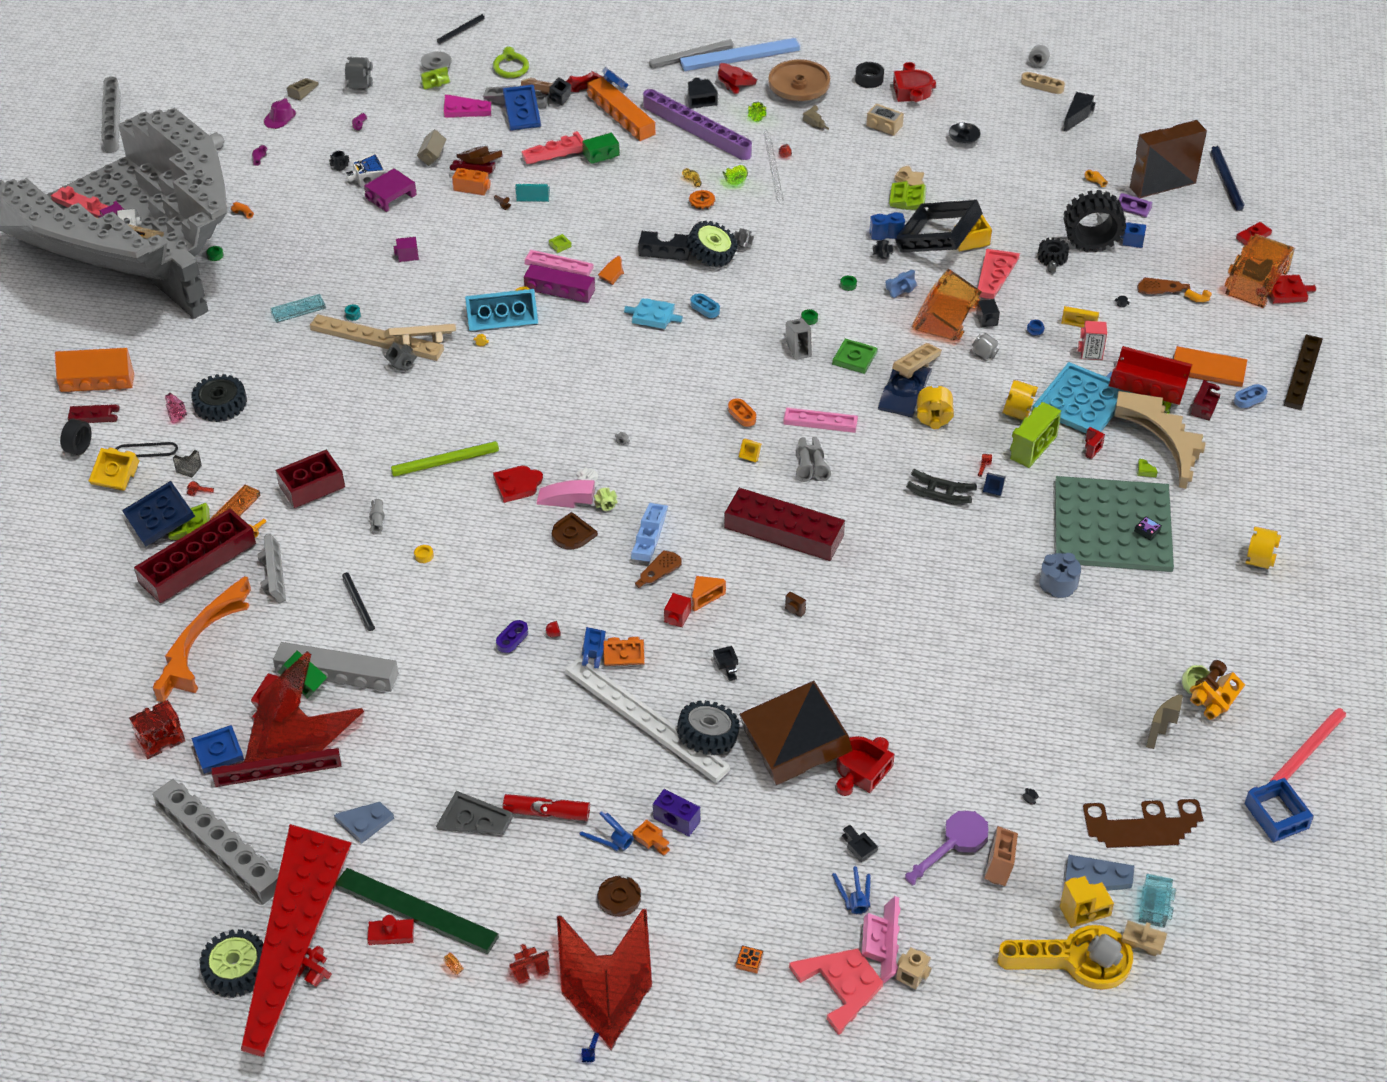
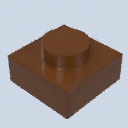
M790 591L785 596V609L792 614L802 617L806 613V599Z

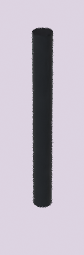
M481 14L438 38L437 43L442 44L484 20L485 16Z
M345 572L342 578L367 630L373 631L375 626L350 574Z

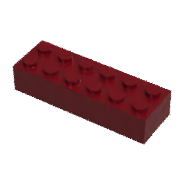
M740 487L724 512L725 529L828 561L832 560L845 532L844 519Z
M229 508L136 565L134 570L138 583L161 604L255 545L256 540L253 528Z

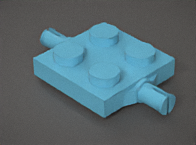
M642 298L638 306H625L624 313L634 314L632 323L666 329L667 324L671 321L681 323L683 319L682 315L673 314L675 304L665 301L661 302Z

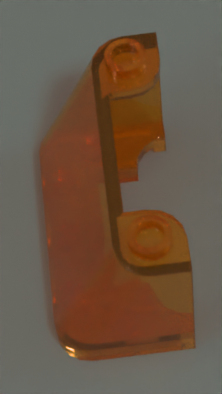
M948 268L929 291L911 327L916 331L954 341L957 338L959 340L965 332L962 324L969 310L972 307L975 308L977 301L981 300L979 296L982 291Z

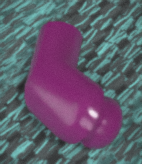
M260 145L259 148L252 152V160L255 166L260 165L261 158L267 154L268 149L265 145Z

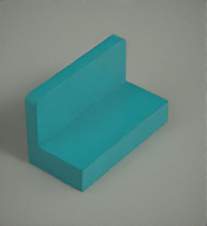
M548 184L515 185L516 201L549 202L550 186Z

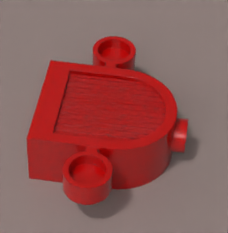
M905 62L903 70L894 71L893 86L897 101L918 102L929 98L932 94V89H936V80L926 71L915 70L914 63Z
M861 736L850 737L852 751L837 758V770L843 778L837 781L836 790L838 794L848 796L853 792V786L856 785L871 793L893 768L895 754L888 750L889 742L884 737H877L873 741Z

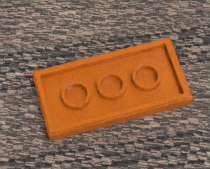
M1176 346L1174 359L1192 364L1189 377L1238 387L1243 386L1248 359Z

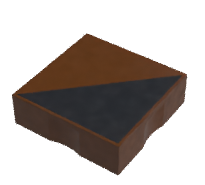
M1194 120L1167 129H1158L1139 134L1130 189L1138 198H1143L1196 184L1207 130L1198 120Z
M814 680L739 714L744 731L754 748L762 756L764 765L776 786L803 774L812 767L825 764L852 751L848 733Z

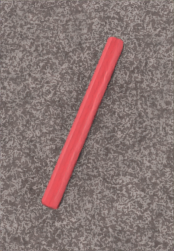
M1342 708L1336 709L1270 781H1277L1282 778L1288 780L1346 717V712Z

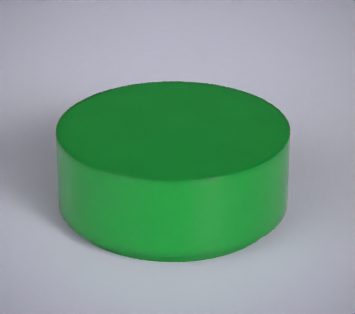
M212 246L206 250L207 258L210 261H218L224 257L223 249L219 246Z
M850 275L843 276L840 279L841 289L845 291L855 290L857 279Z
M812 309L804 310L801 313V319L808 325H814L818 322V313Z

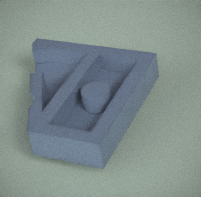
M376 802L336 813L334 818L336 822L362 844L394 819V814L381 802Z

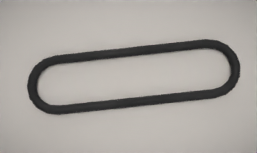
M174 442L123 444L115 449L135 446L174 445L175 450L170 453L136 455V457L169 456L177 452L178 445Z

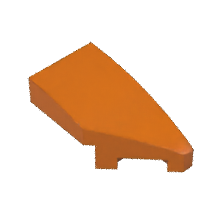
M617 256L611 260L598 274L599 278L613 285L619 276L624 274L622 258Z

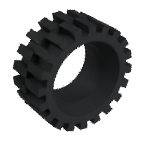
M1091 190L1087 191L1088 195L1079 194V199L1074 197L1071 200L1072 205L1068 203L1066 206L1067 211L1064 210L1063 217L1068 240H1070L1073 246L1076 245V248L1079 250L1083 247L1085 252H1088L1089 249L1097 252L1098 248H1101L1103 251L1106 250L1108 245L1111 248L1114 246V241L1119 242L1121 240L1120 235L1123 236L1125 233L1124 229H1126V220L1120 200H1117L1114 194L1110 196V192L1105 191L1102 194L1101 190H1097L1093 194ZM1093 213L1109 214L1108 218L1097 226L1090 227L1079 223L1084 217Z

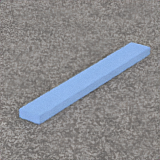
M796 38L684 57L680 58V63L684 71L717 66L720 63L728 64L800 51V45Z

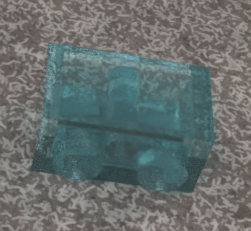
M1146 874L1138 922L1145 924L1148 922L1151 925L1165 928L1167 919L1172 920L1174 907L1170 906V901L1174 902L1176 889L1172 888L1173 879Z

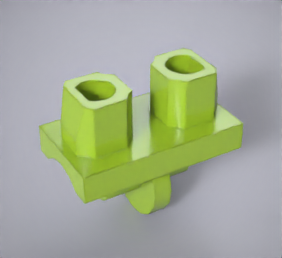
M447 67L420 74L424 90L436 86L441 87L443 84L450 83Z

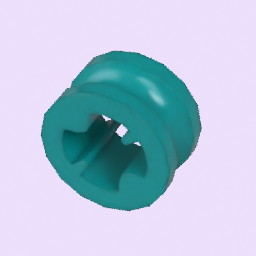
M351 304L345 307L347 320L356 321L361 317L358 305Z

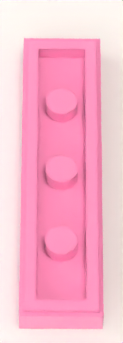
M530 250L525 258L526 265L534 264L589 276L593 270V263Z
M786 407L783 424L856 433L858 416Z

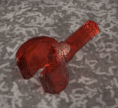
M982 454L981 467L978 472L979 477H982L985 466L992 464V454Z
M195 481L190 482L186 487L188 489L187 494L190 496H194L197 491L214 493V488L199 486Z

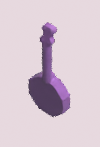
M957 811L946 820V842L919 865H914L913 871L905 874V880L911 885H915L916 879L923 877L924 871L950 849H956L958 852H977L988 842V821L976 811Z

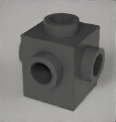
M393 342L384 356L395 369L407 371L417 358L409 345H401Z

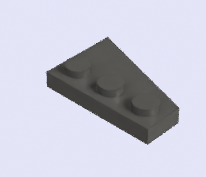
M456 791L436 827L437 830L504 834L514 816L512 812Z

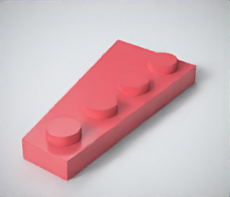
M986 249L976 297L994 299L1019 260L1020 253Z

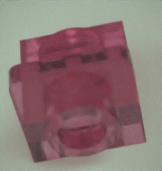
M172 393L164 396L167 403L165 406L172 424L187 416L183 401Z

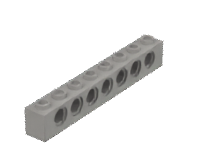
M171 779L152 793L156 806L261 904L264 905L274 897L279 871L276 868L272 869L263 856L259 857L256 855L250 844L247 843L245 845L238 833L235 831L231 832L227 824L222 819L218 820L209 807L205 808L196 795L192 796L189 794L188 789L183 783L178 784L174 779Z

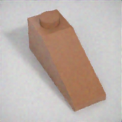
M997 826L984 879L996 885L1006 886L1015 863L1018 833Z

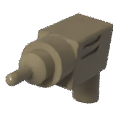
M816 105L803 113V121L812 127L829 130L824 120H822V116L817 113L818 107Z

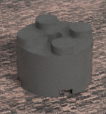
M348 57L349 63L345 64V79L349 80L347 87L368 89L369 86L373 85L371 71L373 70L372 61H369L367 57Z

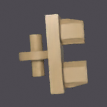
M1128 920L1121 942L1129 944L1132 949L1138 947L1144 949L1147 954L1156 956L1162 953L1167 933L1150 928L1151 923L1146 922L1144 926Z

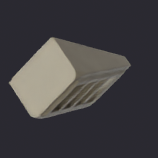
M304 78L287 87L288 97L301 101L319 83Z

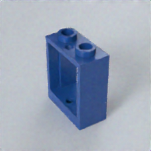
M1285 778L1277 781L1272 780L1261 787H1253L1248 791L1244 803L1273 843L1310 829L1314 817ZM1279 796L1294 816L1275 823L1261 802Z

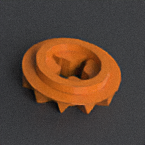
M698 190L690 195L689 202L696 209L702 208L703 210L705 207L709 208L714 205L715 195L710 191Z

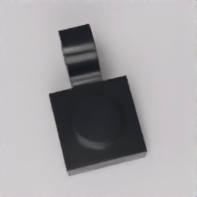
M728 646L713 650V657L719 670L725 668L728 680H736L737 676L735 673L737 672L738 658L733 647Z
M851 825L843 829L845 833L842 837L848 842L847 848L860 862H863L878 851V846L865 832L859 835Z

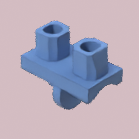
M914 270L902 272L898 277L885 281L886 289L890 291L891 297L895 298L904 292L910 293L913 291L914 287L917 286Z

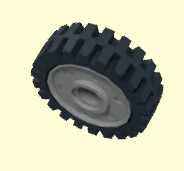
M706 700L704 704L702 701H697L696 704L691 702L681 710L677 724L678 738L682 739L681 742L687 744L689 749L694 747L695 752L699 753L702 750V754L706 755L708 752L711 755H716V752L723 754L724 751H730V748H733L736 743L740 728L739 719H736L737 715L732 713L730 708L725 710V705L717 706V702H713V704Z

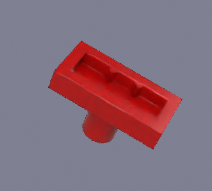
M386 915L382 921H369V945L414 943V919L396 920L393 915Z

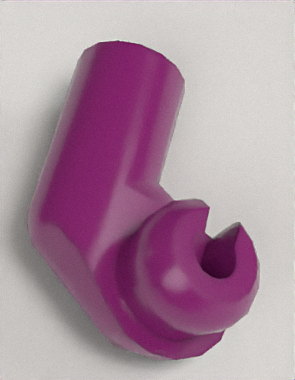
M361 113L352 119V126L355 130L362 129L363 122L367 119L365 113Z

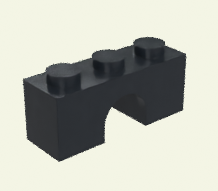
M641 231L638 242L639 256L688 261L690 255L686 244L688 235L674 234L672 240L661 241L658 239V232Z

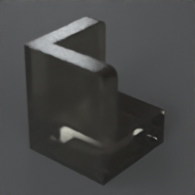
M194 450L189 457L177 455L173 457L176 473L191 478L202 466L199 451Z

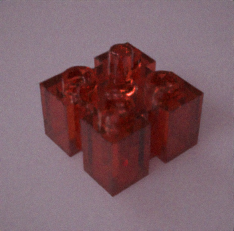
M168 699L153 706L152 711L149 708H145L142 712L129 717L137 744L147 760L162 753V749L167 746L171 749L185 742L183 731L180 728L179 717Z

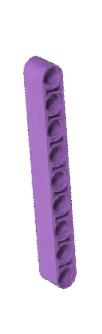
M647 89L643 92V107L646 110L741 160H748L752 157V142L748 138L656 90Z

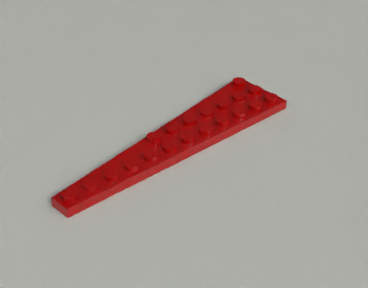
M289 824L241 1051L264 1057L351 849L352 842Z

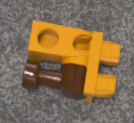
M1213 660L1209 666L1210 673L1206 677L1198 679L1189 690L1192 693L1190 701L1196 706L1204 705L1206 707L1204 715L1209 720L1217 718L1221 713L1227 712L1230 705L1245 686L1234 672L1224 675L1227 671V666L1220 660ZM1231 680H1233L1236 683L1235 686H1232L1230 684Z

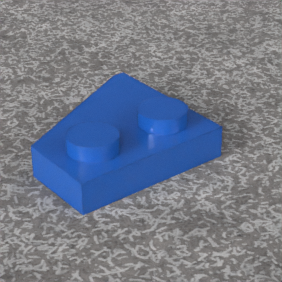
M604 67L602 72L605 80L611 84L614 82L623 89L628 87V83L609 68Z

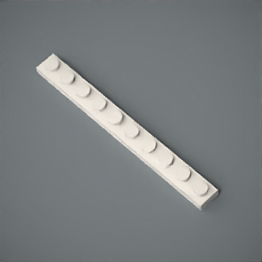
M579 657L565 669L568 676L715 783L720 781L730 771V765L718 756L711 755L710 752L707 755L702 754V750L699 753L695 752L694 747L689 749L687 744H683L681 742L682 739L678 738L675 725L589 663L586 666H582V658Z

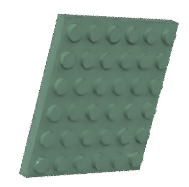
M1056 476V553H1072L1080 565L1173 572L1174 560L1169 484ZM1145 516L1162 525L1161 530L1151 540L1134 532L1135 526Z

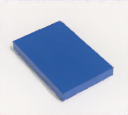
M534 84L503 88L510 131L541 127Z

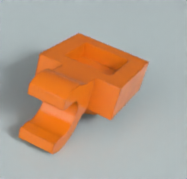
M647 819L632 832L634 839L649 849L653 845L662 855H666L670 851V848L667 847L669 841L662 837L663 831Z

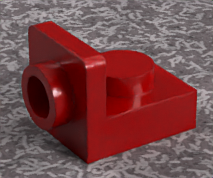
M1092 427L1087 429L1085 439V457L1091 460L1103 448L1105 438L1104 433Z

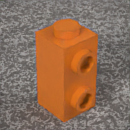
M457 168L452 177L453 191L485 195L487 189L489 190L491 186V180H489L488 173Z

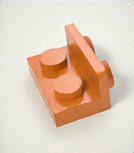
M617 637L608 638V641H604V666L645 665L644 639H640V637H629L628 640H620Z

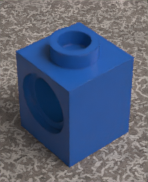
M1126 222L1125 233L1123 236H1120L1123 239L1122 245L1143 248L1146 225Z

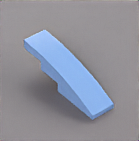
M649 503L641 519V527L636 536V544L631 552V559L650 562L668 510L667 505Z

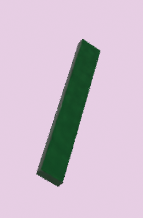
M346 868L336 882V888L405 919H414V923L487 955L499 938V933L352 869Z

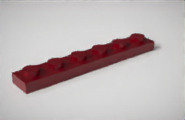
M339 748L215 767L212 768V777L215 787L338 768L342 767Z

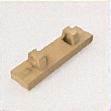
M455 324L388 328L383 333L384 339L399 338L401 345H409V337L432 335L434 343L440 344L443 342L442 334H451L456 331Z
M925 343L895 361L892 369L900 371V375L909 379L916 370L923 366L928 367L932 360L940 356L942 349Z

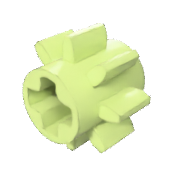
M601 488L594 495L596 508L601 507L602 511H609L618 503L615 490L610 491L609 488Z

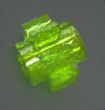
M753 102L751 106H748V117H751L756 122L761 121L763 117H766V106H763L761 102Z

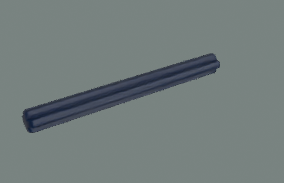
M1213 146L1211 150L1212 156L1234 207L1237 211L1243 210L1245 204L1219 146Z

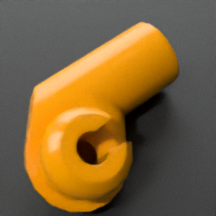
M1092 170L1085 172V178L1088 181L1097 182L1101 187L1107 185V180L1099 172Z
M1187 289L1184 294L1185 297L1194 302H1208L1212 295L1208 290H1203L1202 294H1198L1190 289Z

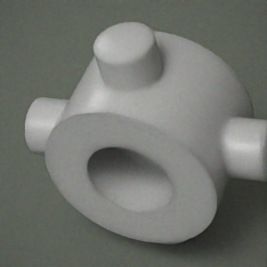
M620 432L614 436L616 437V442L620 445L630 442L629 436L625 432Z

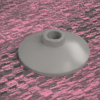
M435 51L425 54L421 59V65L428 70L448 67L452 60L449 54Z

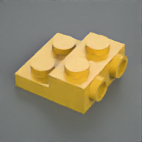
M111 447L108 449L100 448L88 481L93 485L125 491L130 476L134 477L140 460L131 451H125L124 453Z

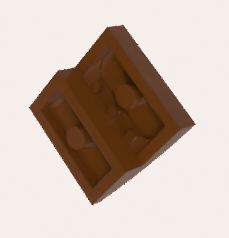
M488 145L474 147L456 154V156L468 163L485 164L502 157L503 154L502 150L489 152Z

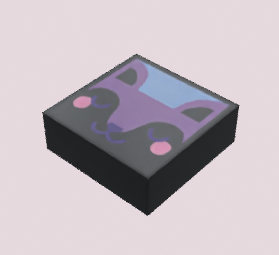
M1145 516L1135 526L1134 532L1151 540L1161 530L1162 525Z

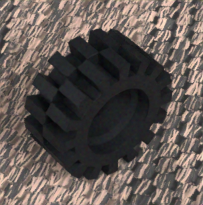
M1052 237L1051 240L1046 238V241L1043 239L1039 244L1038 260L1041 263L1044 262L1046 266L1051 260L1056 262V267L1066 263L1069 254L1068 243H1065L1064 240L1060 241V238L1055 240V237Z

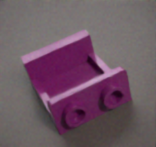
M395 168L364 185L366 199L385 212L389 211L388 204L403 194H407L411 198L417 195L415 182Z

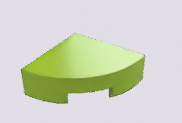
M1139 458L1138 476L1157 478L1158 472L1156 467L1150 465L1147 460Z

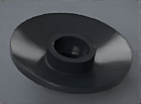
M957 123L949 129L950 138L959 143L975 142L980 138L981 134L980 129L970 123Z

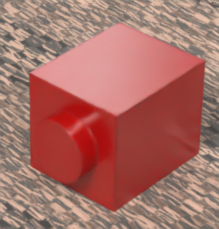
M672 593L664 608V622L683 628L691 613V598Z

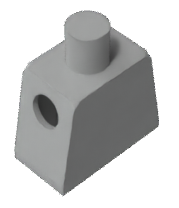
M801 318L787 321L785 323L786 343L794 359L799 360L812 357L811 327Z

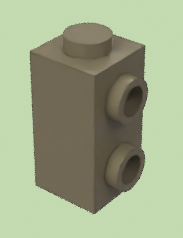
M434 129L425 136L417 157L426 165H431L439 158L447 139Z

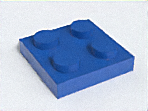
M232 725L191 738L204 774L211 772L212 768L228 766L244 760Z

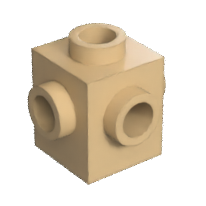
M910 947L907 954L903 953L898 960L897 966L899 967L896 980L916 990L922 979L927 980L932 970L929 967L931 957L927 956L923 951Z

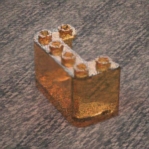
M1258 234L1251 236L1248 244L1244 245L1241 255H1237L1234 264H1231L1228 269V274L1230 275L1225 282V287H1227L1225 294L1264 308L1268 302V294L1272 293L1274 284L1281 274L1287 275L1289 272L1295 247Z

